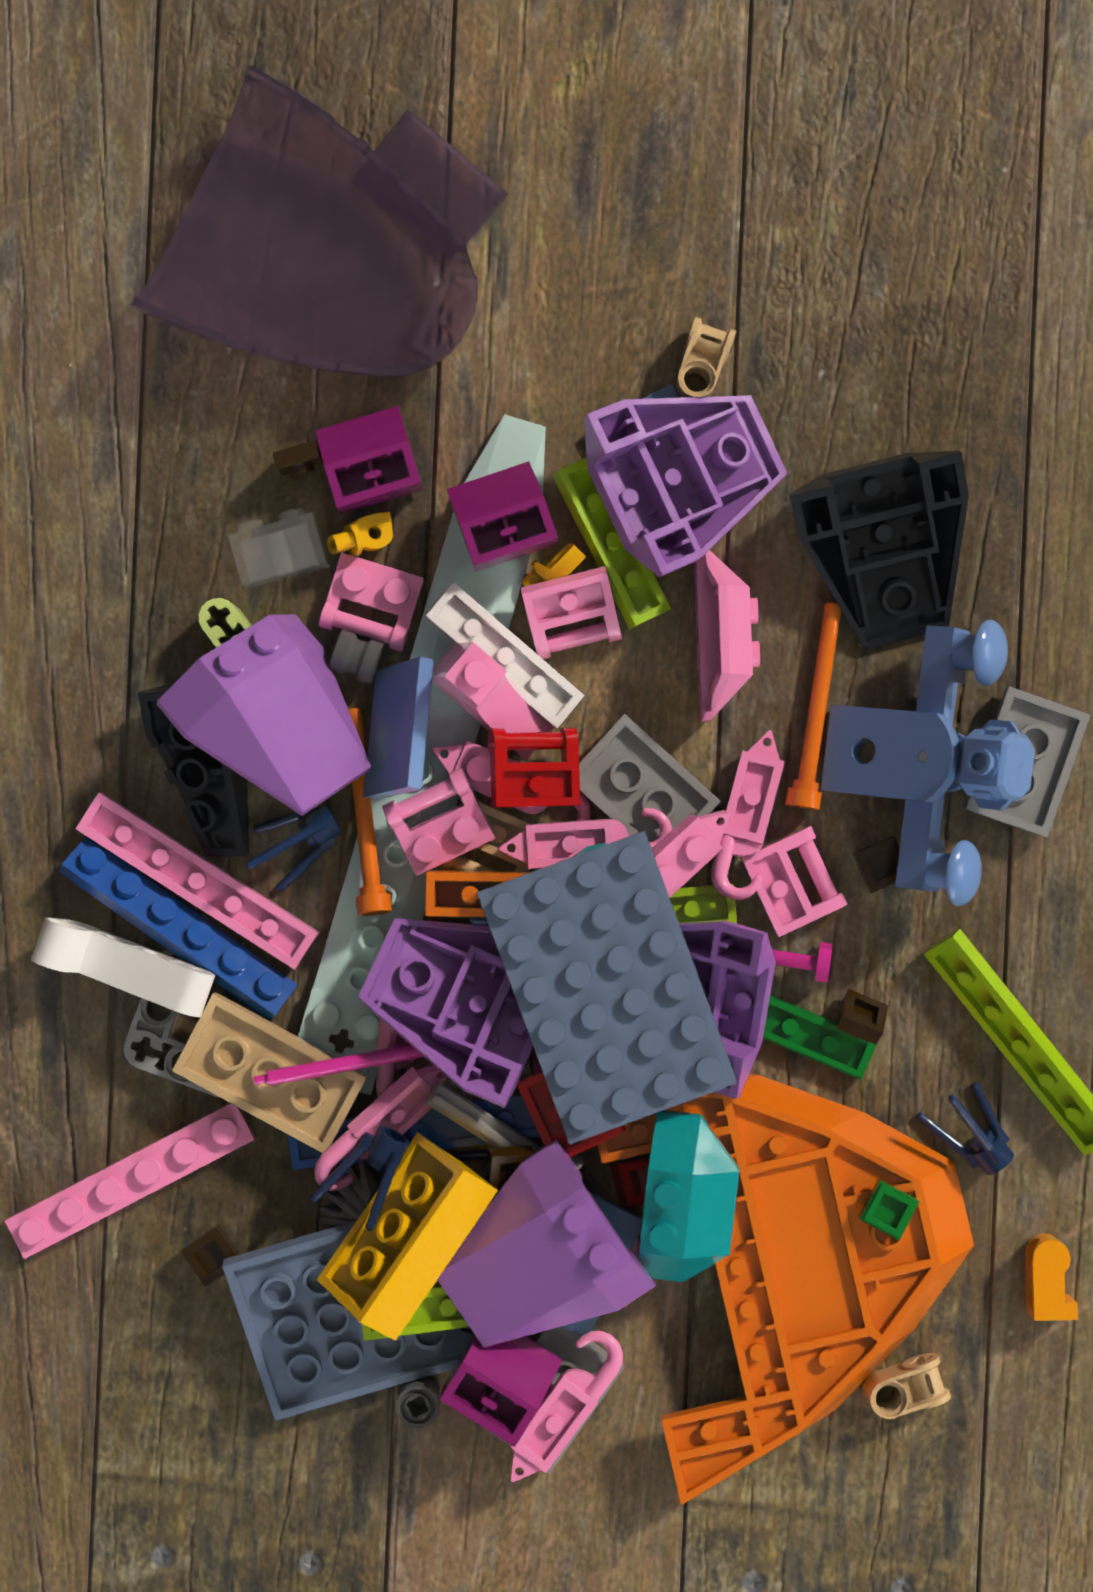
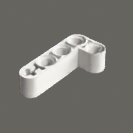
M45 918L31 957V961L41 966L61 972L80 973L173 1011L193 1017L202 1016L215 978V974L94 926L70 919Z

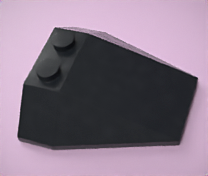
M960 451L904 453L822 474L789 494L797 537L865 650L925 635L926 625L949 627L969 498L963 457Z

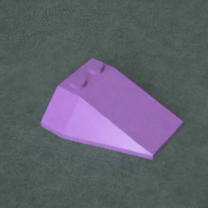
M751 395L623 399L584 416L588 472L624 548L658 577L698 561L788 474Z
M296 614L268 615L200 657L157 701L158 707L186 740L301 816L368 772L371 768L334 673L329 668L330 664L323 646Z
M394 918L358 995V999L463 1091L505 1108L521 1079L534 1047L490 927L486 925Z
M728 921L679 923L738 1082L717 1090L715 1093L737 1099L741 1095L763 1041L776 964L768 934L764 931Z
M555 1139L516 1167L490 1201L437 1279L483 1347L619 1311L656 1286L632 1248H626L582 1182L581 1173L558 1139Z

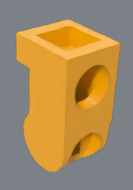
M1046 1233L1035 1235L1026 1245V1312L1034 1321L1078 1320V1303L1069 1294H1065V1272L1069 1268L1071 1261L1069 1250L1056 1237Z

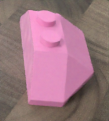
M710 550L693 563L699 722L710 721L753 675V667H760L759 641H752L751 624H758V599L750 598V587Z

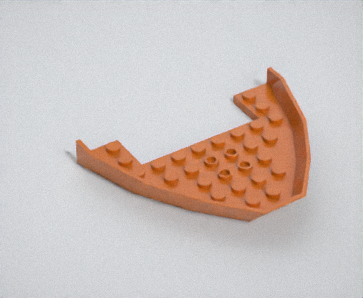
M749 1074L741 1095L737 1099L712 1092L666 1109L702 1115L709 1124V1128L721 1141L740 1168L730 1255L715 1263L745 1396L660 1415L681 1505L835 1411L915 1330L974 1247L954 1161L862 1111L755 1074ZM657 1113L625 1124V1132L598 1144L601 1162L607 1163L650 1153ZM878 1178L920 1201L900 1240L868 1225L858 1218Z

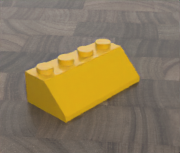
M417 1132L395 1171L374 1229L367 1231L365 1227L377 1192L316 1280L360 1323L396 1341L498 1190L475 1171Z

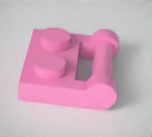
M341 552L329 594L320 616L319 627L327 630H332L333 627L344 629L389 644V649L402 652L425 579ZM342 599L397 615L398 619L395 628L339 611Z
M605 566L520 588L536 654L543 660L551 658L550 653L605 639H608L609 643L622 640ZM603 615L604 622L547 637L544 630Z
M461 768L450 773L449 779L399 803L393 800L382 805L386 819L394 830L416 876L495 839L492 828ZM456 794L460 796L462 804L409 829L405 818Z
M812 826L805 827L765 846L752 856L740 858L751 882L757 875L762 877V882L756 893L777 937L783 936L848 904L843 893L837 892L813 841L816 835ZM797 847L822 901L811 905L787 854L788 851Z

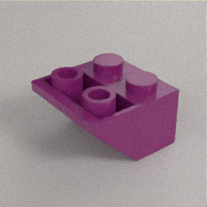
M399 406L316 430L323 465L336 508L341 514L424 490Z
M529 461L447 489L475 572L557 545L558 536L544 495Z
M474 1335L443 1384L439 1400L515 1447L537 1413L558 1371L562 1358L527 1336L483 1347Z

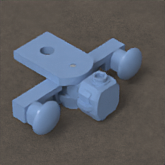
M994 620L984 621L976 634H970V631L956 627L926 625L916 711L831 705L821 790L905 800L895 887L939 892V888L946 889L950 902L955 906L967 904L976 894L981 881L982 863L977 848L967 840L958 842L951 854L943 853L945 840L939 838L945 792L963 789L967 795L973 796L979 808L1004 811L1012 801H1019L1030 790L1035 749L1028 737L1020 733L1014 722L989 720L982 729H974L967 736L955 732L953 728L958 683L964 684L965 671H974L977 681L983 686H989L1000 678L1005 669L1008 658L1007 638L1001 625ZM871 740L875 746V755L869 763H864L861 758V748L866 741Z

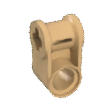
M695 317L675 383V390L679 398L711 397L720 371L724 368L737 332L736 330L730 329L728 332L702 324V319ZM692 374L700 375L706 381L707 388L699 392L692 391L685 385L684 378Z
M937 1353L916 1355L902 1363L875 1370L864 1380L862 1385V1393L866 1402L878 1416L885 1419H895L921 1409L937 1407L951 1399L950 1391L944 1388L938 1370L940 1358ZM882 1387H894V1395L889 1401L884 1403L876 1402L877 1392Z

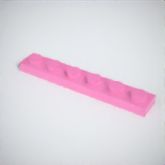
M102 792L97 794L75 828L294 970L319 934V931Z
M229 1103L7 1218L5 1223L23 1258L26 1259L248 1144L257 1137L243 1110Z

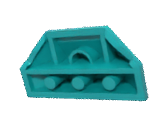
M663 1110L656 1114L639 1250L640 1262L651 1278L683 1283L730 1255L740 1168L700 1114Z

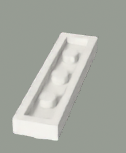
M454 582L449 584L424 614L423 617L454 643L474 642L507 671L505 677L514 690L553 728L558 729L585 696Z

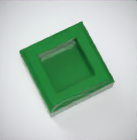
M878 1178L858 1218L868 1225L900 1240L920 1201Z

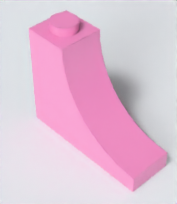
M474 642L453 643L433 667L432 683L488 731L490 728H504L506 733L550 732L553 729L510 685L505 677L507 671ZM535 750L511 751L520 759L527 761Z

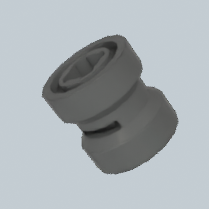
M343 629L334 648L329 668L338 674L349 672L354 674L358 681L371 684L382 656L384 643L375 640L367 642L359 640L355 633Z
M427 1376L403 1383L399 1389L396 1402L397 1415L405 1425L411 1428L420 1429L430 1425L439 1413L441 1390L438 1383L432 1377Z

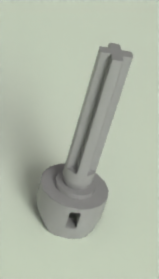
M442 1082L438 1085L435 1084L431 1089L430 1096L426 1099L427 1105L494 1148L531 1145L536 1153L545 1147L543 1143L539 1146ZM582 1153L571 1156L570 1158L577 1169L582 1168L584 1158Z

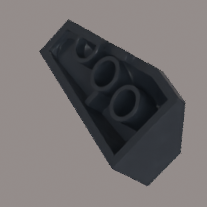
M174 683L140 691L138 698L145 735L151 747H157L167 767L164 773L170 785L175 783L186 804L184 813L206 857L248 855L247 779L186 740L158 707L157 701Z

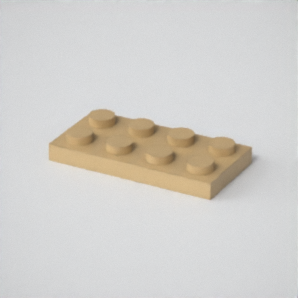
M216 992L212 994L202 1016L198 1020L172 1069L176 1074L321 1153L332 1145L369 1076L357 1069L268 1086V1083L254 1085L253 1077L264 1075L267 1070L336 1057Z

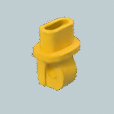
M390 512L371 514L346 525L342 533L331 535L327 538L330 553L334 555L348 551L350 555L358 556L361 555L363 550L374 552L382 549L393 538ZM370 529H374L377 531V539H372L370 537Z
M568 543L546 566L534 560L531 563L534 569L521 582L524 586H529L568 576L586 556L574 544Z

